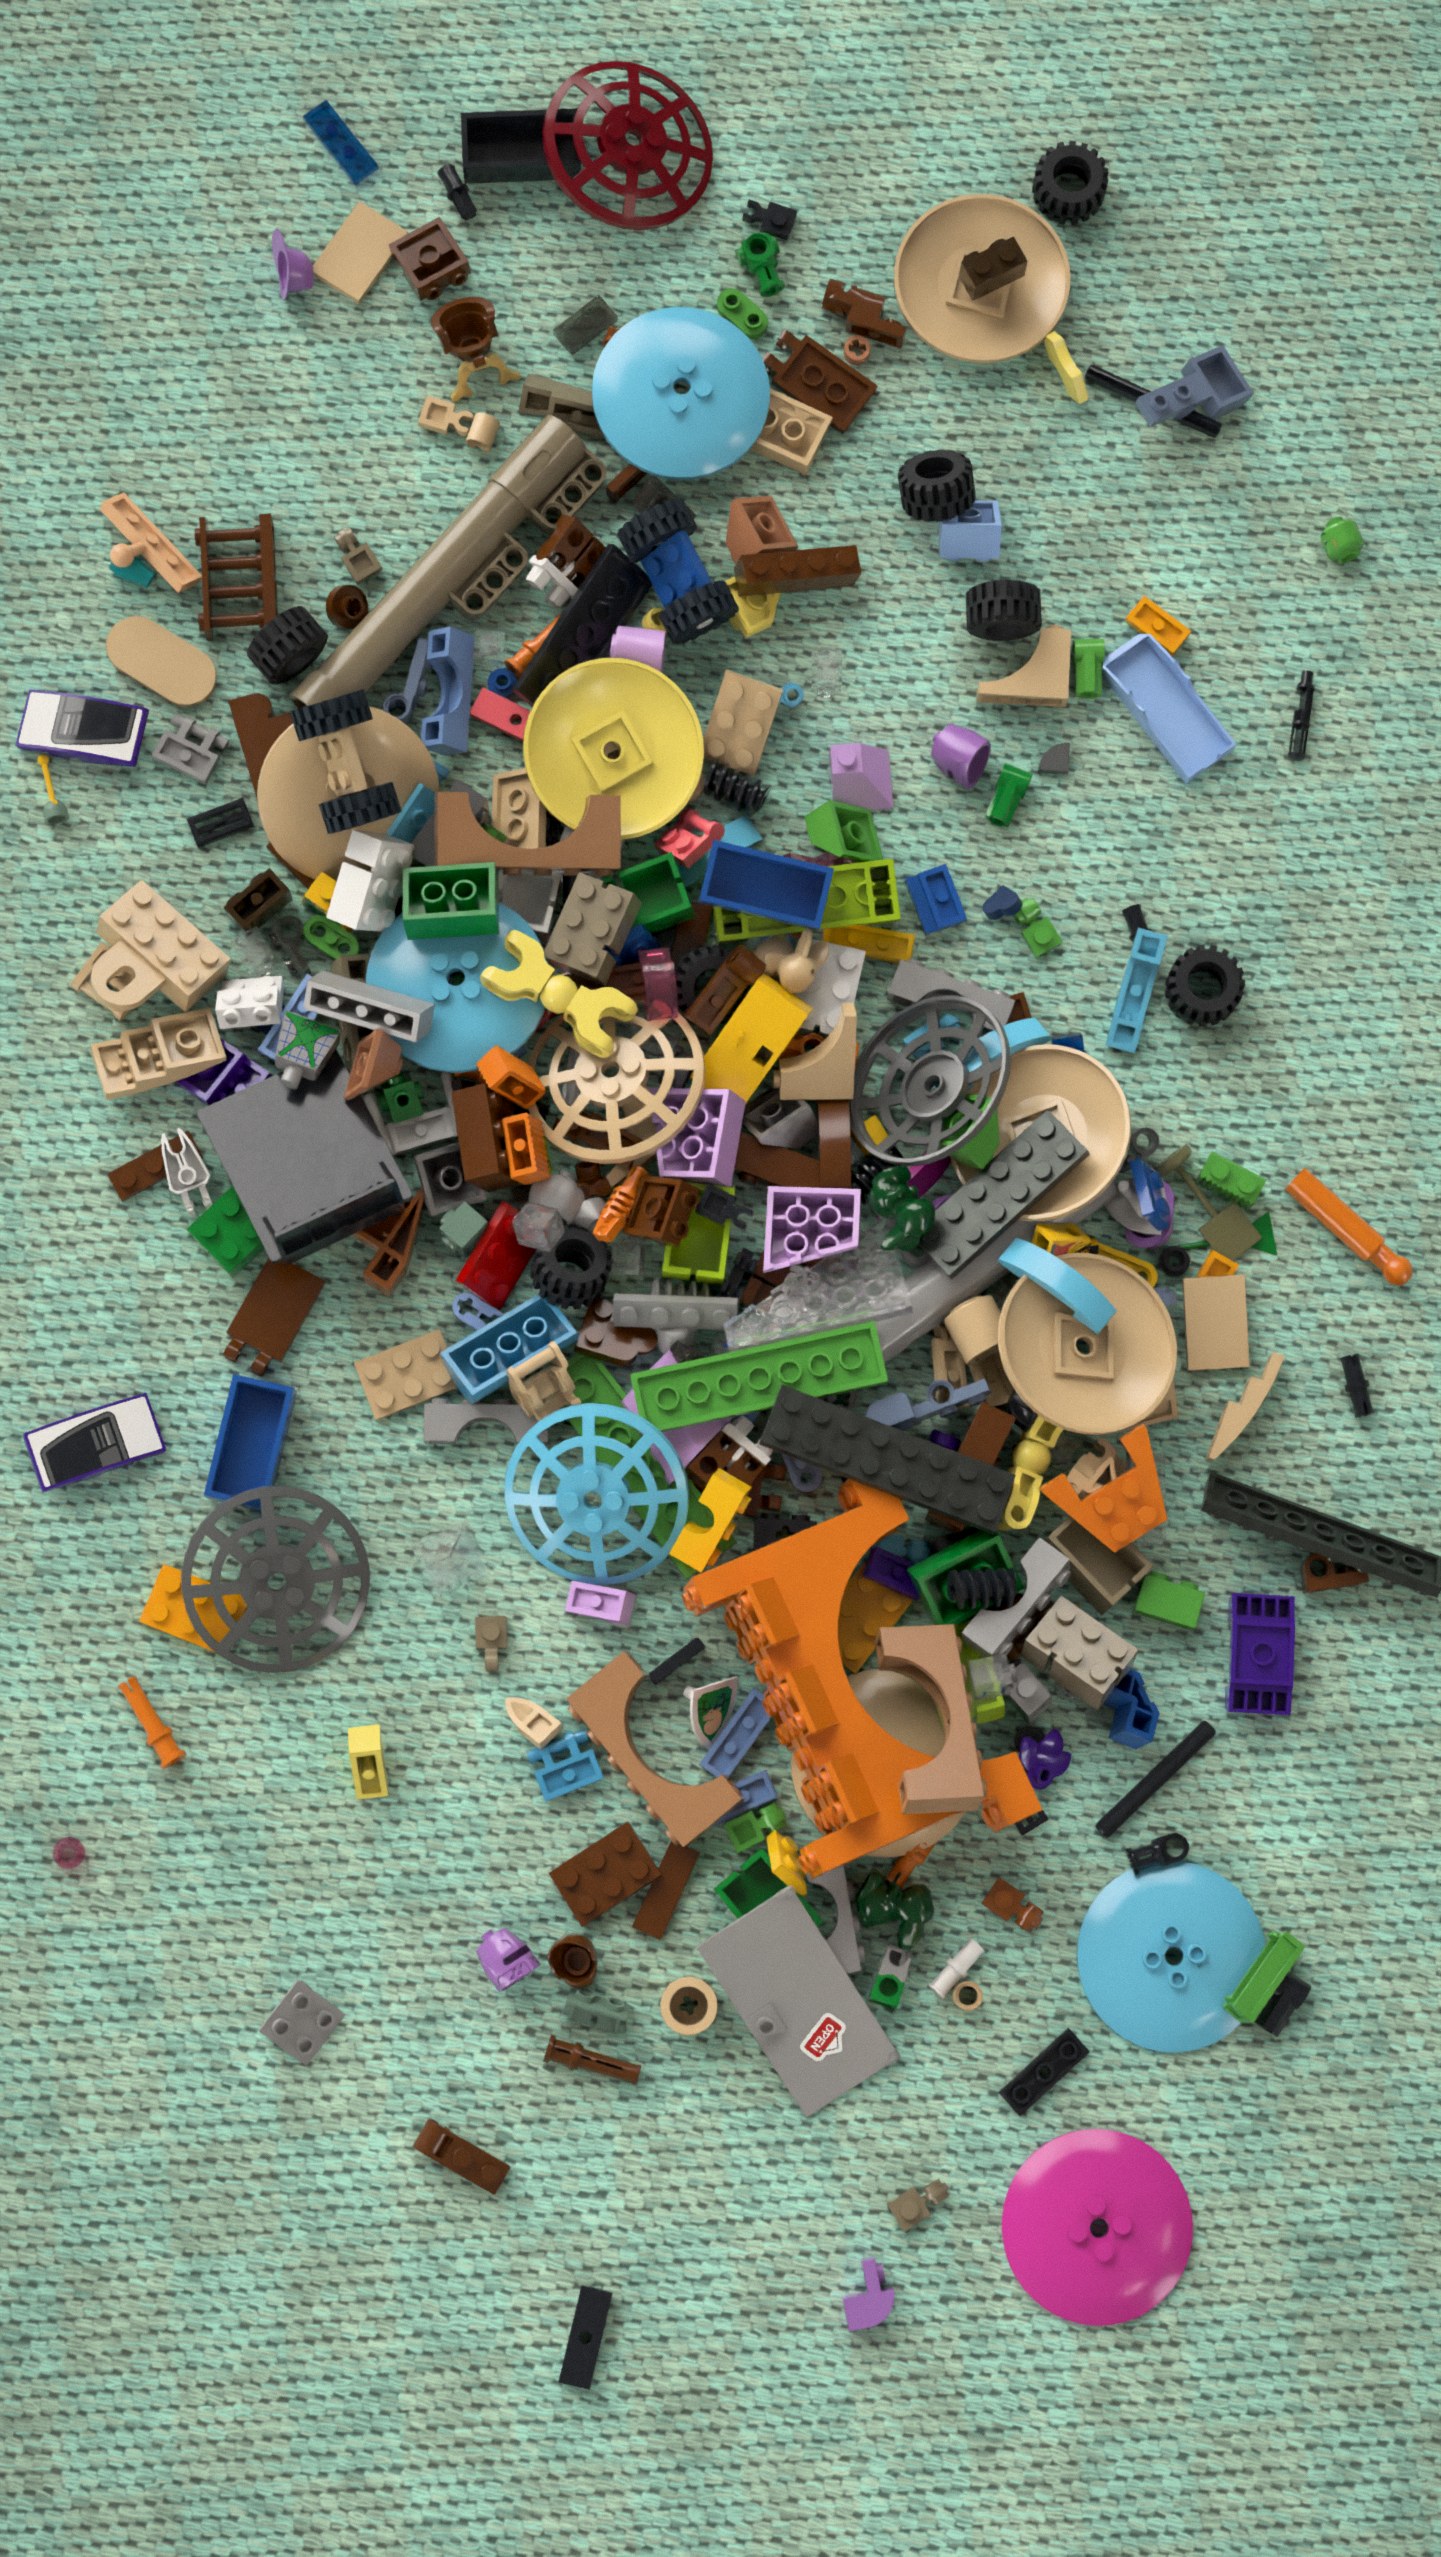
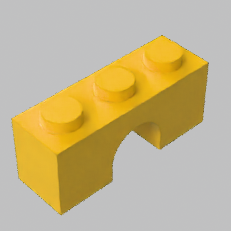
M719 1468L712 1475L698 1500L712 1511L714 1525L712 1527H701L689 1521L683 1527L669 1554L701 1573L708 1565L714 1567L722 1553L718 1549L723 1539L728 1541L737 1526L733 1523L737 1513L742 1515L751 1501V1498L747 1495L752 1487Z

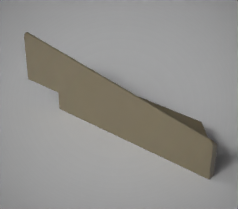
M533 374L527 375L523 384L519 413L552 415L563 421L574 431L605 438L595 417L591 391Z

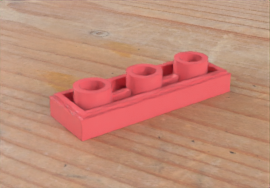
M482 687L470 710V717L523 742L530 710ZM514 719L522 721L519 725L511 724V721Z

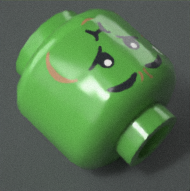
M1336 517L1326 523L1327 528L1321 533L1320 539L1328 558L1338 561L1340 564L1357 558L1361 554L1360 550L1364 546V540L1356 522L1351 519L1343 520L1342 517Z

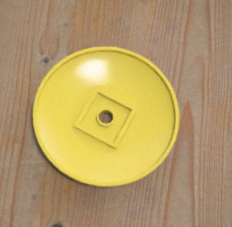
M600 658L569 668L557 676L542 691L534 703L526 722L523 736V758L530 785L541 804L553 817L572 830L576 829L582 819L586 798L589 795H621V840H628L647 835L661 828L686 806L697 787L701 775L704 744L701 726L692 704L670 678L649 665L624 658ZM605 744H616L620 750L619 757L616 759L607 758L603 751Z

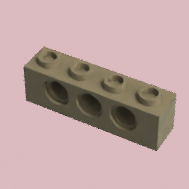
M370 954L341 955L331 964V971L333 974L366 983ZM339 1020L344 1063L350 1074L359 1041L375 1030Z

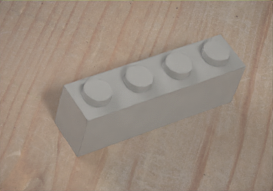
M321 971L307 980L303 1009L372 1030L380 1029L386 1034L417 1042L431 1032L435 1004L330 972Z

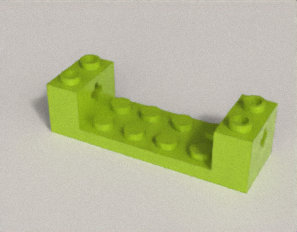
M893 858L827 866L834 868L819 930L863 924L870 926L894 923L901 919ZM712 906L718 944L743 942L751 938L799 933L806 929Z

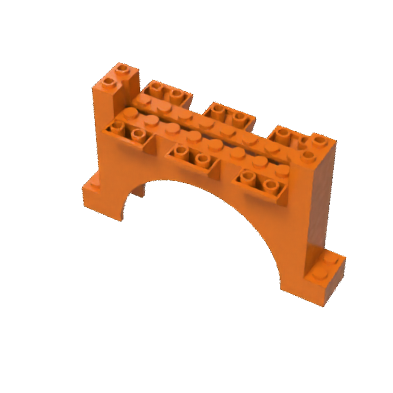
M847 1479L838 1489L840 1493L838 1494L839 1503L842 1509L848 1512L696 1575L683 1588L684 1593L682 1594V1600L686 1609L693 1611L695 1617L728 1604L724 1608L726 1611L724 1620L729 1630H734L739 1642L736 1645L739 1654L743 1660L747 1659L750 1665L757 1663L754 1666L759 1681L765 1683L768 1688L763 1693L765 1698L762 1700L764 1710L769 1717L773 1716L778 1727L775 1729V1733L779 1743L782 1746L786 1745L788 1752L795 1749L796 1753L793 1756L796 1765L800 1771L804 1770L807 1777L801 1780L804 1785L801 1787L802 1795L808 1804L812 1803L817 1814L814 1816V1821L820 1833L825 1832L826 1836L810 1842L799 1850L801 1856L798 1857L799 1863L804 1873H810L812 1879L964 1812L902 1814L898 1783L903 1771L924 1766L935 1757L904 1745L882 1729L858 1701L845 1674L839 1652L838 1617L847 1582L859 1560L869 1548L882 1539L898 1531L897 1526L910 1520L900 1498ZM1016 1751L1001 1757L982 1760V1766L979 1771L981 1779L986 1781L987 1796L981 1802L983 1807L981 1814L986 1825L989 1828L992 1827L994 1833L1043 1810Z

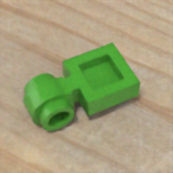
M1025 898L1021 900V909L1013 917L1019 925L1024 923L1028 925V928L1021 931L1020 934L1037 959L1061 945L1063 941L1048 917L1040 921L1037 920L1038 915L1041 914V909L1034 898L1029 900Z
M776 1802L763 1807L759 1810L761 1816L758 1820H756L751 1810L724 1824L737 1853L765 1840L762 1828H768L769 1832L772 1833L774 1830L787 1825L784 1820L787 1817L781 1806L778 1807Z

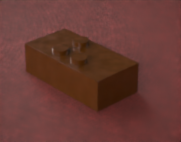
M982 1401L957 1452L998 1468L1002 1459L997 1456L1016 1417ZM931 1510L928 1511L925 1520L954 1534H960L965 1525L962 1522Z

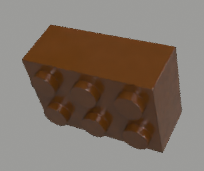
M486 1083L451 1092L465 1181L487 1192L519 1185L520 1182L511 1179L502 1126L503 1118L514 1115L513 1102L488 1088Z

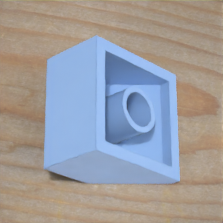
M975 500L973 506L965 510V513L939 521L940 558H946L950 561H959L962 558H975L978 561L1000 559L1002 524L998 501Z

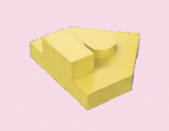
M735 577L726 580L725 582L739 607V611L735 613L736 615L729 618L735 631L741 629L745 638L771 627L781 593L739 597Z

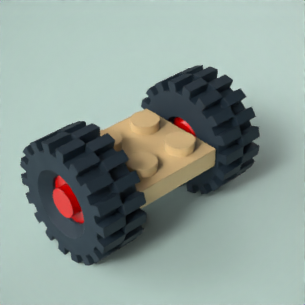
M364 689L289 711L299 741L320 736L318 737L320 741L318 750L322 760L327 763L329 770L327 776L328 783L331 789L336 792V795L341 796L319 804L328 834L351 829L402 812L393 782L368 788L350 728L342 730L343 728L373 719Z

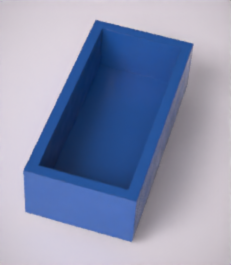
M713 840L698 903L818 931L821 926L834 868Z
M233 1374L204 1491V1496L207 1499L224 1502L228 1498L246 1490L262 1486H275L297 1396V1391L294 1387ZM260 1499L240 1505L241 1507L261 1511Z

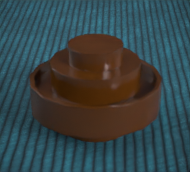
M342 584L335 587L329 593L326 600V613L331 623L338 628L354 629L368 614V601L360 588L355 585Z

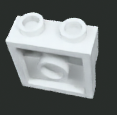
M263 976L260 978L222 981L221 991L217 992L215 1009L220 1029L281 1024L284 993L283 977Z

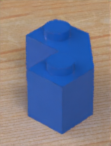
M1130 1669L1120 1683L1115 1685L1113 1692L1103 1704L1115 1709L1108 1738L1136 1750L1153 1742L1160 1713L1155 1703L1150 1702L1142 1686L1145 1683L1140 1673Z

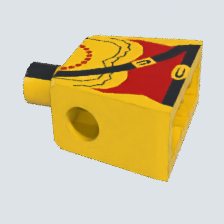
M1036 1224L1032 1244L1054 1256L1067 1253L1098 1254L1099 1252L1097 1240L1089 1238L1076 1224Z

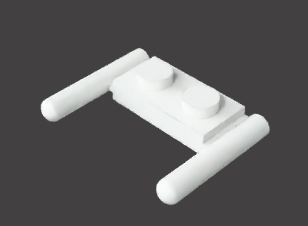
M442 1072L440 1075L449 1105L448 1108L444 1107L423 1113V1115L396 1124L392 1122L384 1126L376 1095L368 1093L364 1096L365 1104L392 1156L454 1139L458 1136L451 1092H453L451 1082L454 1081L452 1073Z

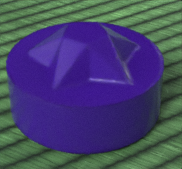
M936 1429L932 1430L928 1439L932 1443L955 1451L958 1450L961 1443L960 1439Z

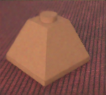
M772 496L735 498L731 501L726 546L735 564H737L741 555L791 551L798 547Z
M376 1029L359 1041L343 1099L351 1100L399 1074L403 1064V1058L400 1057L402 1047L383 1030Z

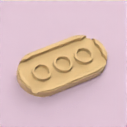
M127 617L116 623L110 630L106 640V651L112 665L118 671L178 707L199 705L208 700L213 694L216 687V670L211 659L198 648L146 617Z

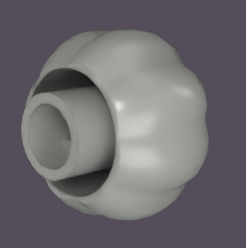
M560 1170L558 1174H551L550 1179L532 1184L528 1202L531 1211L536 1215L535 1220L538 1223L552 1229H556L559 1225L568 1226L572 1224V1221L580 1211L582 1202L585 1201L582 1189L578 1188L575 1182V1175L568 1171Z

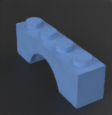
M451 626L430 630L428 633L427 661L434 667L439 677L441 699L437 710L431 716L422 718L421 741L427 750L443 756L467 753L475 646L474 635Z

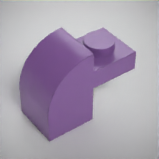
M874 2257L861 2259L867 2291L842 2296L849 2332L878 2325L889 2315L893 2307L894 2288L892 2286L880 2288V2283H885L882 2263L876 2264Z

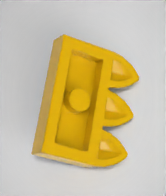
M774 1830L766 1837L772 1872L788 1886L792 1885L796 1893L805 1896L807 1894L805 1875L798 1859V1846L789 1836L783 1837L778 1831Z

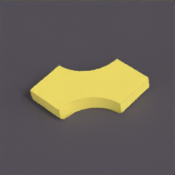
M1052 330L1044 340L1048 358L1059 372L1068 395L1078 404H1081L1089 398L1083 374L1071 358L1065 340Z

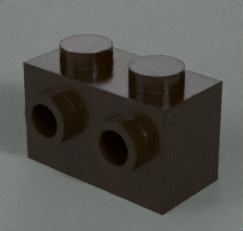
M1014 236L1007 240L1002 238L993 242L988 249L980 253L974 251L965 256L963 261H961L959 278L971 300L974 301L1024 277L1028 261Z
M269 868L264 873L255 876L249 886L241 893L238 892L227 901L224 910L227 917L248 939L291 902L293 898L288 887Z

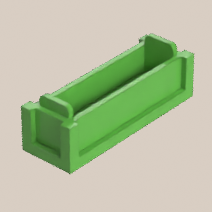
M1284 1931L1282 1934L1270 1932L1267 1935L1270 1940L1232 1995L1224 1997L1227 2002L1224 2003L1222 2008L1240 2023H1254L1304 1950L1305 1946L1289 1932Z

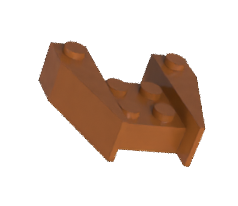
M422 1187L412 1200L404 1203L405 1209L402 1212L351 1235L377 1251L363 1272V1279L365 1283L389 1298L408 1271L426 1205Z

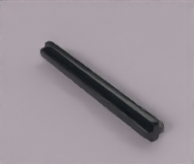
M1090 365L1085 374L1086 380L1136 402L1138 397L1151 392L1095 365ZM1194 410L1184 418L1177 420V422L1212 438L1218 436L1222 427L1220 422L1212 420Z
M1204 1720L1096 1823L1095 1827L1098 1832L1105 1838H1109L1215 1736L1216 1731L1212 1725Z

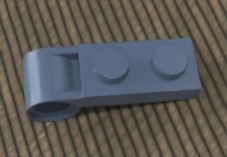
M418 638L403 695H390L383 704V710L389 714L395 707L404 708V714L395 717L406 725L411 722L419 696L424 697L428 685V680L424 679L426 669H432L433 667L427 661V639Z

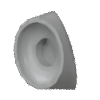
M596 1197L583 1201L580 1211L570 1225H575L576 1229L584 1227L588 1229L587 1232L592 1234L600 1212L607 1200L603 1197Z

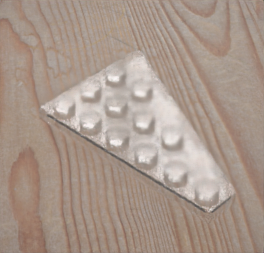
M879 1216L877 1223L865 1231L860 1229L858 1248L826 1256L813 1267H805L799 1271L797 1276L789 1278L770 1291L771 1296L758 1305L754 1306L751 1304L744 1309L743 1313L725 1322L723 1326L729 1351H738L866 1322H877L912 1314V1304L897 1250L884 1251L880 1248L885 1236L891 1230L888 1219Z

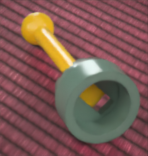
M41 754L38 756L37 761L42 766L50 800L43 808L45 823L54 825L66 822L69 819L67 808L63 802L55 799L48 768L49 757L46 754Z

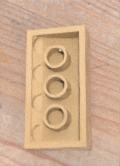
M770 388V402L766 422L761 434L750 450L807 475L833 417Z

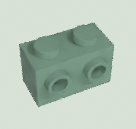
M464 1201L456 1211L450 1209L440 1220L442 1225L439 1229L442 1235V1245L454 1257L460 1254L466 1258L475 1248L488 1226V1222Z

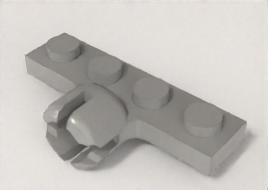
M614 1294V1326L650 1327L656 1329L658 1332L659 1351L663 1355L669 1350L673 1351V1345H678V1357L684 1358L689 1356L695 1349L696 1330H738V1298Z

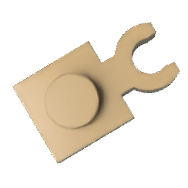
M427 395L418 426L447 435L450 427L455 429L456 433L460 436H468L469 428L461 426L460 423L464 420L473 422L474 415L469 411L456 413L454 403Z

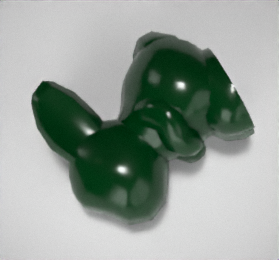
M894 1166L883 1170L872 1180L873 1187L869 1193L868 1204L870 1212L886 1219H896V1225L889 1231L881 1243L880 1248L884 1251L896 1248L902 1251L914 1249L920 1243L921 1237L932 1230L935 1220L934 1205L926 1199H918V1188L914 1185H907L911 1178V1172L906 1166Z
M872 1868L855 1899L858 1910L857 1917L861 1926L865 1928L883 1925L897 1918L901 1921L897 1941L898 1946L903 1949H911L920 1941L924 1932V1925L932 1918L935 1911L931 1890L925 1884L916 1883L901 1891L896 1882H883V1876L875 1868Z

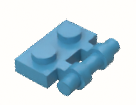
M585 1729L575 1733L571 1730L564 1733V1737L548 1743L542 1750L537 1747L526 1752L530 1763L541 1759L544 1762L545 1768L535 1771L534 1774L545 1802L604 1779L593 1749L580 1753L578 1748L579 1744L589 1741ZM569 1749L572 1757L554 1764L551 1755Z

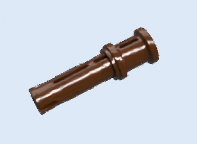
M551 2034L543 2062L553 2061L567 2065L569 2070L572 2071L577 2070L579 2067L636 2085L641 2065H635L586 2050L584 2045H581L582 2043L576 2042L571 2044L558 2040L556 2035Z

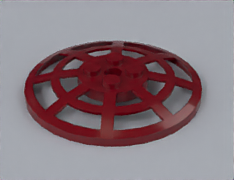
M622 61L600 62L584 67L572 74L559 87L550 101L545 114L543 147L548 166L555 181L577 207L603 223L628 230L657 229L672 224L685 216L696 205L706 190L713 163L712 141L706 122L693 100L679 85L649 67ZM618 69L627 70L628 82H611L595 88L583 77L600 70ZM639 73L660 82L679 98L670 102L656 90L640 84ZM575 85L587 96L578 107L574 122H555L561 100L567 91ZM628 90V104L615 107L604 96V94L612 91ZM640 93L652 97L662 104L664 108L654 114L645 107H642ZM593 102L606 114L600 125L583 124L586 112ZM686 107L692 113L699 126L705 150L691 145L688 128L679 113ZM671 117L674 118L680 130L682 142L667 138L663 123ZM626 134L636 136L639 145L630 144L626 139ZM555 135H573L576 153L581 164L584 166V169L573 179L570 178L560 160L555 143ZM583 136L597 137V144L601 155L594 161L588 155ZM666 150L682 154L679 166L672 176L661 162ZM691 157L704 162L705 167L700 183L693 194L686 200L677 183L685 174ZM610 165L617 171L626 174L625 185L611 180L601 170ZM652 170L662 182L653 187L637 188L638 175L647 174ZM593 178L607 190L624 196L622 214L599 205L586 196L580 188ZM668 191L677 206L673 210L660 215L634 216L636 198H653Z

